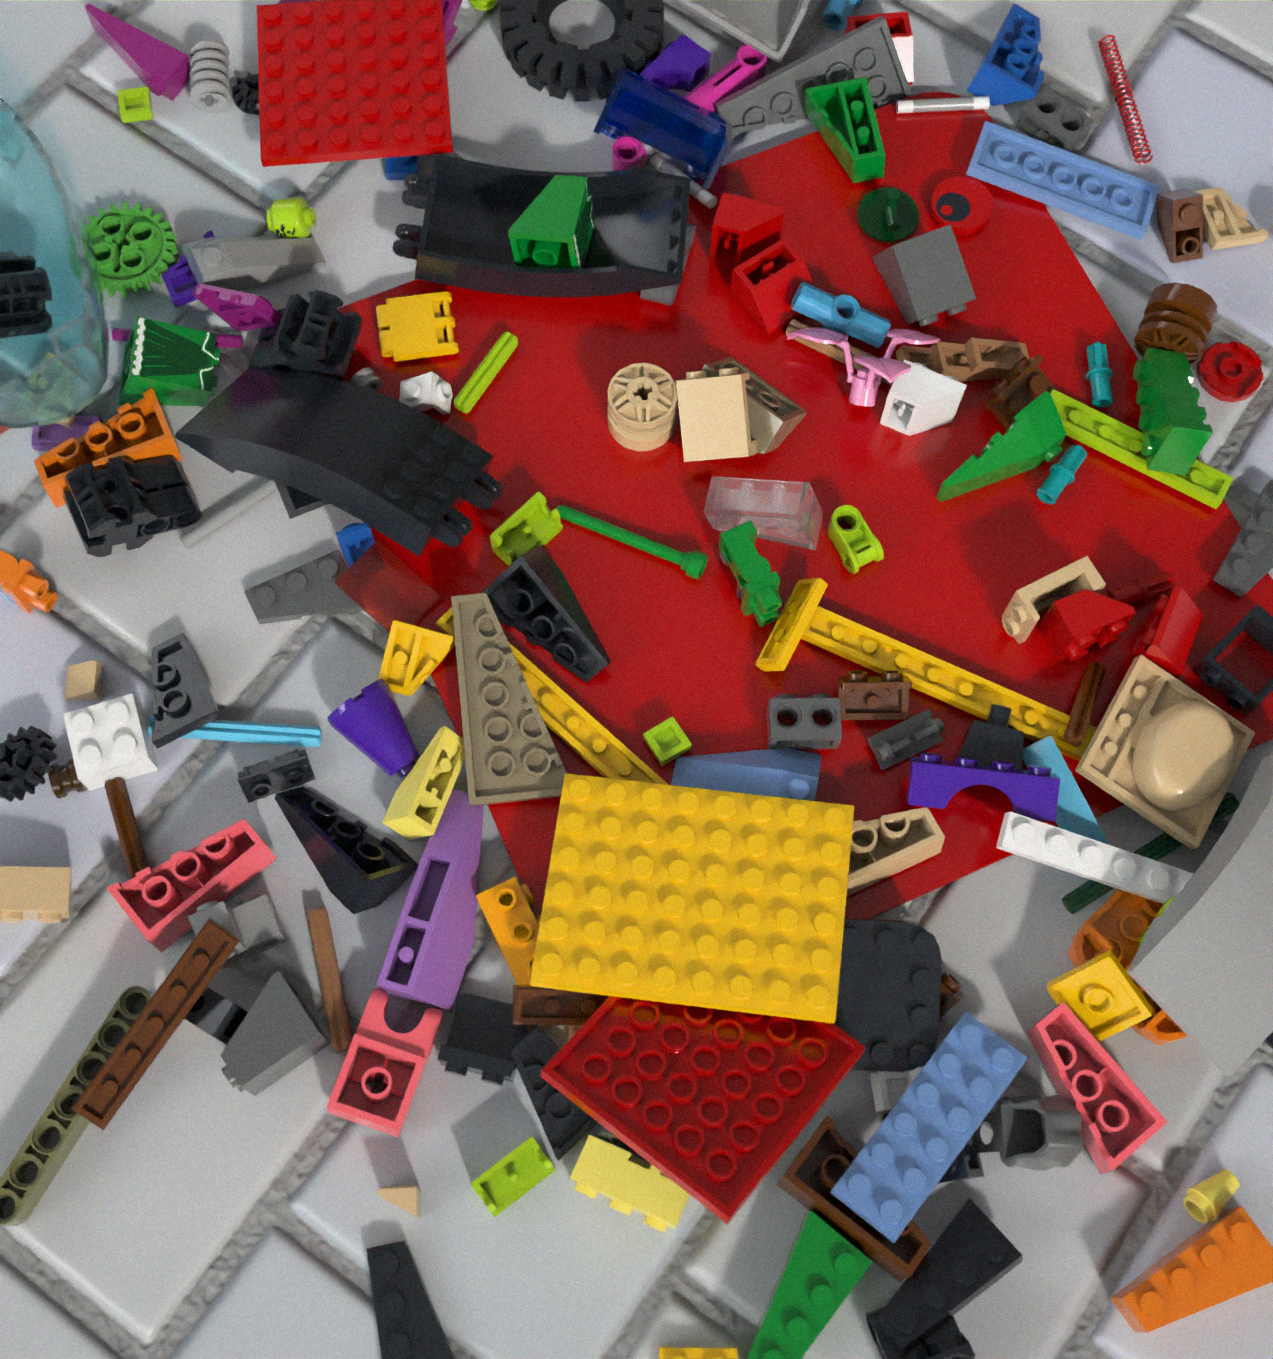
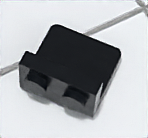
M464 993L458 999L446 1045L441 1044L437 1060L441 1065L445 1066L444 1071L450 1074L466 1077L467 1072L482 1075L481 1081L502 1086L503 1081L513 1083L517 1067L509 1049L526 1034L528 1025L512 1024V1004Z

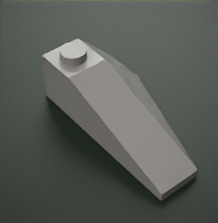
M210 237L181 245L197 284L201 283L235 291L326 266V261L315 238Z

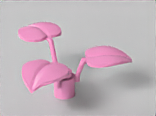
M812 327L794 331L787 336V340L800 337L818 343L836 344L842 347L848 374L846 382L852 383L849 402L860 406H875L877 390L882 377L889 381V383H892L898 376L911 370V365L890 359L896 345L903 342L918 345H934L940 342L941 339L910 329L889 330L886 336L892 337V340L884 358L855 356V362L869 369L860 368L857 370V374H854L847 335L826 328Z

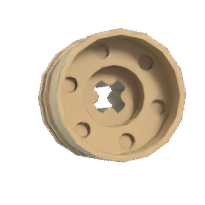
M636 363L620 369L611 379L607 390L609 431L615 441L627 449L638 452L654 450L667 442L672 436L676 425L678 401L676 383L668 372L653 364Z

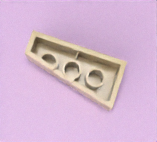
M928 807L883 815L881 819L865 822H862V820L853 821L847 896L941 853L945 836Z
M0 866V922L19 923L22 920L38 919V922L59 923L61 918H70L71 867Z

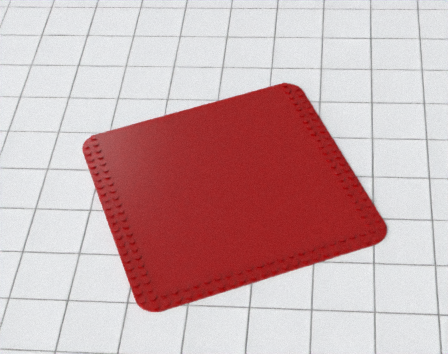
M925 92L902 100L962 98V96L947 92ZM896 102L875 109L885 152L884 177L853 183L818 131L691 177L693 181L715 196L717 203L713 208H708L691 194L689 195L687 223L695 225L696 228L692 247L682 275V281L672 306L641 299V290L609 296L534 297L476 291L416 279L338 308L343 314L356 312L362 317V327L344 381L349 382L361 369L371 368L375 376L382 380V386L378 392L399 401L400 381L434 372L451 385L453 394L450 414L443 415L432 408L422 411V413L451 428L459 435L493 455L494 457L487 473L503 485V493L498 498H493V505L489 509H478L477 506L475 507L466 500L458 508V511L470 519L473 529L468 535H462L463 541L455 548L433 538L424 548L423 553L417 556L370 526L384 562L385 570L409 624L443 633L437 628L436 622L452 607L451 596L481 593L509 567L492 551L490 535L538 491L545 497L546 505L551 511L559 505H565L684 553L698 550L709 555L706 568L701 578L697 580L687 576L686 571L681 570V566L561 519L563 529L543 549L564 574L611 660L609 665L587 683L553 660V655L539 645L533 646L526 641L527 636L513 626L508 628L499 621L507 641L669 785H671L677 758L661 766L644 741L643 734L670 717H674L692 744L691 749L679 757L768 749L766 710L769 698H775V696L781 694H792L796 698H809L814 694H828L831 698H837V676H846L848 671H866L868 676H882V674L800 639L784 671L763 672L755 665L777 620L760 627L753 613L746 617L740 609L742 600L741 598L737 599L736 595L738 581L730 567L724 565L718 555L720 551L718 547L720 533L750 520L757 530L756 542L754 544L757 552L769 562L771 567L770 573L776 571L781 579L778 594L783 602L782 606L777 609L779 617L798 580L821 578L828 586L817 606L1069 716L1084 671L1088 663L1096 662L1098 665H1104L1106 669L1089 725L1096 728L1100 724L1134 658H1136V656L1132 655L1133 648L1139 636L1143 637L1147 627L1143 626L1145 617L1149 609L1155 607L1160 595L1149 598L1146 604L1139 602L1131 605L1136 613L1128 622L1129 627L1118 635L1119 640L1116 643L1100 649L1099 645L1088 649V654L1075 661H1070L1067 658L1056 662L1038 629L1039 624L1050 608L1038 613L1040 619L1026 641L1021 644L1017 643L1014 636L1010 637L1006 633L1001 616L1017 590L1085 556L1089 557L1106 583L1100 593L1103 596H1106L1108 590L1131 584L1135 578L1143 580L1163 572L1171 573L1174 576L1175 584L1186 592L1204 614L1183 671L1177 679L1255 732L1247 750L1273 739V690L1246 716L1241 711L1233 709L1227 703L1226 698L1214 687L1206 685L1194 670L1199 662L1256 604L1260 605L1273 617V580L1269 573L1257 582L1242 598L1212 580L1241 529L1224 499L1216 510L1066 435L1061 444L1062 452L1050 463L1045 460L1034 469L940 502L936 497L941 484L972 455L977 454L981 457V451L997 432L1004 436L1007 431L984 404L992 395L990 389L1001 379L961 382L967 386L952 423L912 436L903 434L879 424L889 391L892 387L891 385L881 381L877 390L875 406H860L850 403L852 383L846 382L848 375L846 364L794 339L787 340L786 329L788 324L768 336L730 291L732 271L735 267L709 261L712 225L722 192L732 195L739 194L745 198L761 202H772L777 206L785 207L780 240L785 237L804 259L816 288L836 297L844 294L852 296L857 300L861 308L889 320L891 324L889 330H915L923 334L935 336L941 339L940 342L965 344L971 337L1026 343L1029 359L1039 354L1044 358L1038 367L1056 387L1054 390L1143 433V430L1139 429L1140 405L1136 403L1138 385L1137 380L1133 378L1134 367L1139 359L1044 203L966 175L985 121L994 123L992 118L983 109L896 113ZM953 176H967L978 180L987 187L993 198V210L989 221L983 228L977 229L975 233L970 235L954 234L976 299L967 302V310L949 316L946 310L938 313L937 317L939 320L920 327L917 321L907 325L878 272L872 257L895 244L940 228L936 219L934 218L933 220L930 215L929 203L935 187L943 180ZM884 187L896 188L907 193L916 202L920 212L919 223L914 233L905 240L895 243L879 242L868 237L860 228L857 220L858 205L866 194L872 190ZM444 291L451 293L452 301L449 303L451 317L455 319L453 335L454 342L458 343V353L397 362L394 361V356H382L376 313L377 306L386 305V299ZM443 304L440 305L441 317H444ZM805 315L797 318V320L812 327L823 328L821 322ZM445 329L443 330L445 343H447L448 339L447 332ZM508 331L518 338V346L471 411L465 414L454 407V399L502 333ZM847 335V341L850 345L877 358H884L892 340V337L886 336L883 344L876 348ZM903 342L896 345L890 359L897 360L896 351L902 345L924 348H931L933 345H918ZM1094 342L1106 345L1108 365L1113 371V376L1110 378L1113 403L1106 407H1094L1092 405L1090 381L1086 378V374L1089 371L1087 347L1094 344ZM732 356L807 411L805 417L775 450L766 454L757 453L749 457L684 462L678 401L676 425L672 436L664 445L654 450L638 452L623 447L615 441L610 433L607 419V390L615 374L620 369L631 364L649 363L659 366L668 372L676 383L678 380L687 379L686 372L701 371L707 363ZM853 368L854 374H857V369ZM1071 445L1082 446L1087 452V457L1074 474L1075 479L1073 483L1066 485L1056 499L1055 504L1050 505L1041 501L1036 493L1050 475L1051 466L1058 464ZM842 505H851L859 510L869 529L879 540L884 552L883 560L879 562L873 560L859 567V571L855 574H851L846 569L840 554L827 534L832 514L835 509ZM845 521L837 522L843 529H852L851 525ZM1244 631L1215 659L1218 664L1254 695L1273 676V656ZM454 646L431 673V676L456 734L463 738L456 647ZM914 688L909 689L908 718L929 709L933 719L939 718L945 728L944 731L940 732L944 741L921 752L940 754L943 761L953 762L969 724L974 720L987 721ZM782 715L777 718L779 723L784 726L795 724L790 716ZM823 715L812 717L814 722L820 726L830 724L829 720ZM841 720L842 740L838 749H796L822 755L814 801L854 806L853 821L862 820V822L881 819L883 815L923 808V806L908 805L906 800L911 757L920 758L921 752L885 770H881L867 738L904 720ZM546 726L567 774L603 777ZM1024 737L1023 748L1036 742ZM1061 754L1095 818L1125 805L1076 772L1075 769L1079 761ZM1022 758V770H1028ZM978 784L958 791L950 799L945 809L928 807L945 836L941 853L847 896L845 917L874 918L1015 855L996 848L1004 814L1010 811L1014 813L1009 797L998 788ZM561 797L488 804L487 806L522 885L526 884L532 894L535 903L531 905V908L537 918L542 913ZM1037 820V821H1040V822H1043V823H1046V824H1049V825L1058 827L1056 821H1055V822H1052V821Z

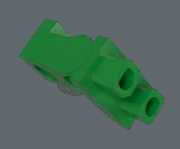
M750 520L720 533L718 545L720 551L718 555L723 564L730 567L738 581L736 595L737 599L741 598L742 600L740 609L746 617L753 613L759 626L763 627L779 618L777 609L782 606L783 602L778 594L781 579L776 571L770 573L771 567L769 562L757 552L754 546L757 530Z

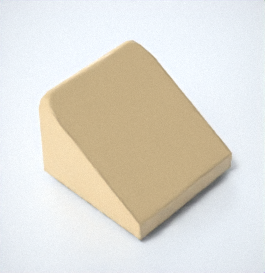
M90 660L68 666L65 700H101L104 667L98 660Z
M390 1186L378 1189V1195L418 1218L421 1217L420 1189L417 1186Z

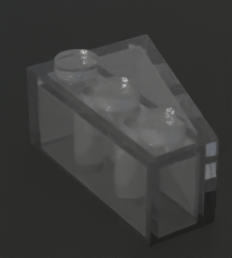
M712 476L704 508V514L710 525L719 531L725 532L751 520L757 530V538L816 550L823 512L810 482Z

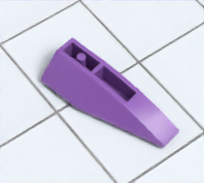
M452 789L435 833L429 837L376 984L379 989L386 991L387 994L450 1013L452 1012L475 938L477 910L475 895L478 894L484 805L470 806L468 792Z

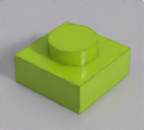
M148 86L117 90L119 112L123 123L154 119L152 98Z
M673 716L643 734L644 741L661 766L679 757L692 747L691 742Z

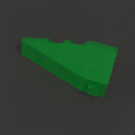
M1047 390L1013 417L1015 422L1007 429L1004 436L997 432L990 438V442L981 451V457L977 454L972 455L941 484L936 497L940 502L1034 469L1045 460L1050 463L1062 452L1061 444L1066 436V431L1053 398Z

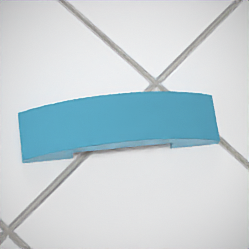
M1050 735L1023 748L1022 758L1028 770L1029 765L1047 766L1052 768L1051 773H1055L1060 778L1055 817L1058 827L1109 845L1052 736Z

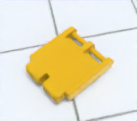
M444 291L386 299V305L376 307L383 357L394 356V361L397 362L451 355L459 352L458 343L454 342L453 328L455 327V319L451 317L449 303L452 301L450 292ZM441 304H443L444 317H441ZM445 329L447 332V343H445L443 330Z

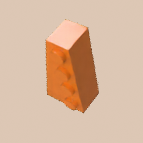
M153 387L142 393L144 398L133 405L126 403L117 409L118 414L103 423L98 420L90 425L86 434L77 439L71 437L34 460L42 485L56 508L65 505L63 495L65 491L70 490L65 484V476L79 465L92 462L94 466L93 471L102 470L108 467L109 458L118 456L132 460L133 463L164 456H173L177 461L183 460Z
M1242 1206L1228 1208L1220 1213L1215 1221L1208 1222L1110 1299L1134 1332L1148 1333L1273 1282V1247Z

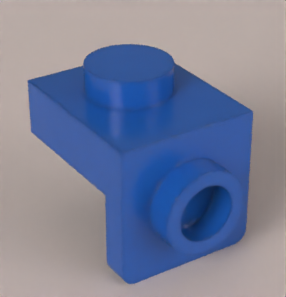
M365 522L361 524L352 523L336 533L354 581L385 570L384 562L368 524Z

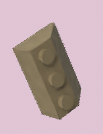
M732 356L705 364L701 371L706 370L707 377L719 376L718 369L739 367V373H749L750 379L746 380L745 384L751 440H756L757 453L766 454L775 450L807 414L806 410Z

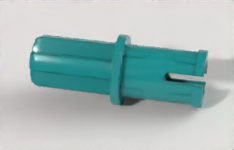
M1094 342V344L1087 347L1089 371L1086 374V378L1090 381L1092 405L1094 407H1106L1113 403L1110 383L1113 371L1108 365L1106 345Z
M1071 445L1058 464L1051 466L1050 475L1036 493L1041 501L1050 505L1055 504L1056 499L1066 485L1073 483L1075 479L1074 474L1087 457V452L1082 446Z

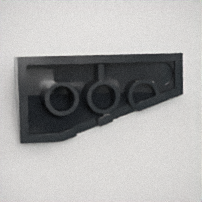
M541 545L521 555L481 592L487 594L494 612L502 624L508 628L513 626L527 636L526 641L533 646L539 645L553 655V660L584 682L590 681L611 663L608 654L564 574Z
M299 787L276 793L274 799L329 891L352 914L380 906L417 870L419 864L395 842L387 837L380 841L366 832L368 827L366 824L359 820L353 823L338 815V807L307 788Z

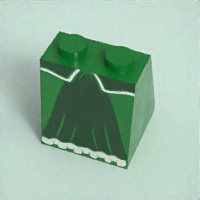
M555 175L511 226L508 235L516 266L584 268L595 223L588 177Z
M137 316L125 345L119 404L129 403L133 405L144 398L142 393L153 387L161 406H204L209 395H215L218 377L213 375V366L217 367L220 357V348L215 347L216 334Z

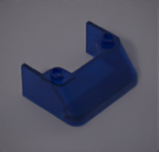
M620 68L593 130L597 134L601 132L612 139H617L618 136L624 137L627 134L680 161L682 167L686 169L684 174L698 182L703 179V187L709 189L732 143V125L728 121L624 68Z

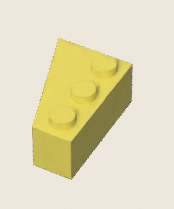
M592 1135L588 1136L570 1176V1180L576 1183L575 1191L592 1199H595L597 1193L611 1199L609 1207L627 1216L634 1210L646 1216L644 1224L663 1233L666 1227L674 1230L690 1196V1194L652 1164Z

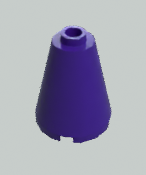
M382 678L361 690L362 693L352 699L350 697L336 708L327 719L331 727L391 778L398 774L402 779L408 775L415 765V761L420 756L390 687Z

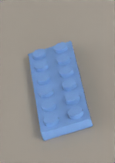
M985 121L966 175L1140 240L1143 239L1147 232L1160 188L1157 184Z
M965 1011L833 1187L831 1194L891 1242L895 1243L1025 1064L1028 1057Z

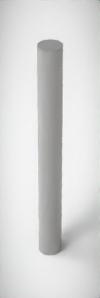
M270 479L266 480L181 536L180 540L188 549L276 491L275 482Z

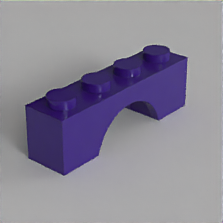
M684 34L674 42H669L661 55L654 61H649L644 67L643 72L635 79H630L615 98H610L605 103L602 109L603 129L616 139L627 136L635 138L639 134H643L644 130L650 129L651 110L647 105L648 101L654 95L664 90L678 89L690 92L709 74L711 53Z
M921 752L920 758L911 757L906 800L908 805L945 809L950 799L961 789L978 784L990 785L1003 791L1009 797L1014 813L1034 820L1055 822L1060 778L1055 773H1051L1052 768L1047 766L1029 765V770L1014 769L1015 764L1006 761H993L992 766L978 765V759L959 756L956 757V762L943 761L940 754Z

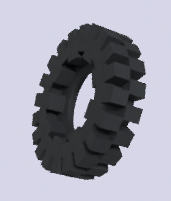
M500 0L501 38L507 60L512 61V69L520 78L527 75L528 85L539 92L549 83V96L564 100L568 88L574 89V101L589 102V89L594 88L600 100L614 97L615 83L623 90L625 84L643 72L646 64L651 60H655L661 52L664 27L663 0H597L606 5L612 12L615 19V28L609 39L589 45V49H577V45L559 41L550 30L549 21L552 12L557 6L567 0Z

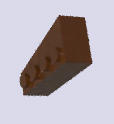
M827 1115L776 1185L809 1211L811 1210L896 1280L902 1282L911 1277L932 1244L912 1219L895 1243H893L831 1194V1190L857 1157L858 1152L849 1142L844 1140L835 1129L836 1125Z

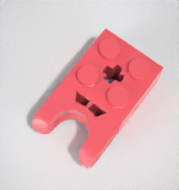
M375 988L369 997L357 1031L353 1036L328 1101L327 1110L331 1115L400 1138L442 1023V1010L434 1007L427 1009L421 1022L415 1029L407 1033H397L391 1030L385 1023V1014L389 1003L386 991ZM376 1079H382L386 1089L383 1092L380 1091L379 1094H374L371 1092V1087L368 1086L369 1082L375 1084Z

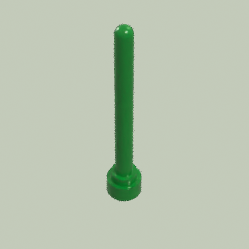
M559 505L556 507L561 519L681 566V570L686 571V575L699 580L706 568L709 558L708 554L698 550L684 553L568 506Z

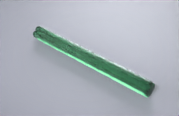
M1228 792L1224 795L1209 827L1237 810L1240 802L1233 793ZM1165 832L1133 853L1158 861L1183 844ZM1089 880L1062 898V903L1069 913L1075 914L1114 889V887Z

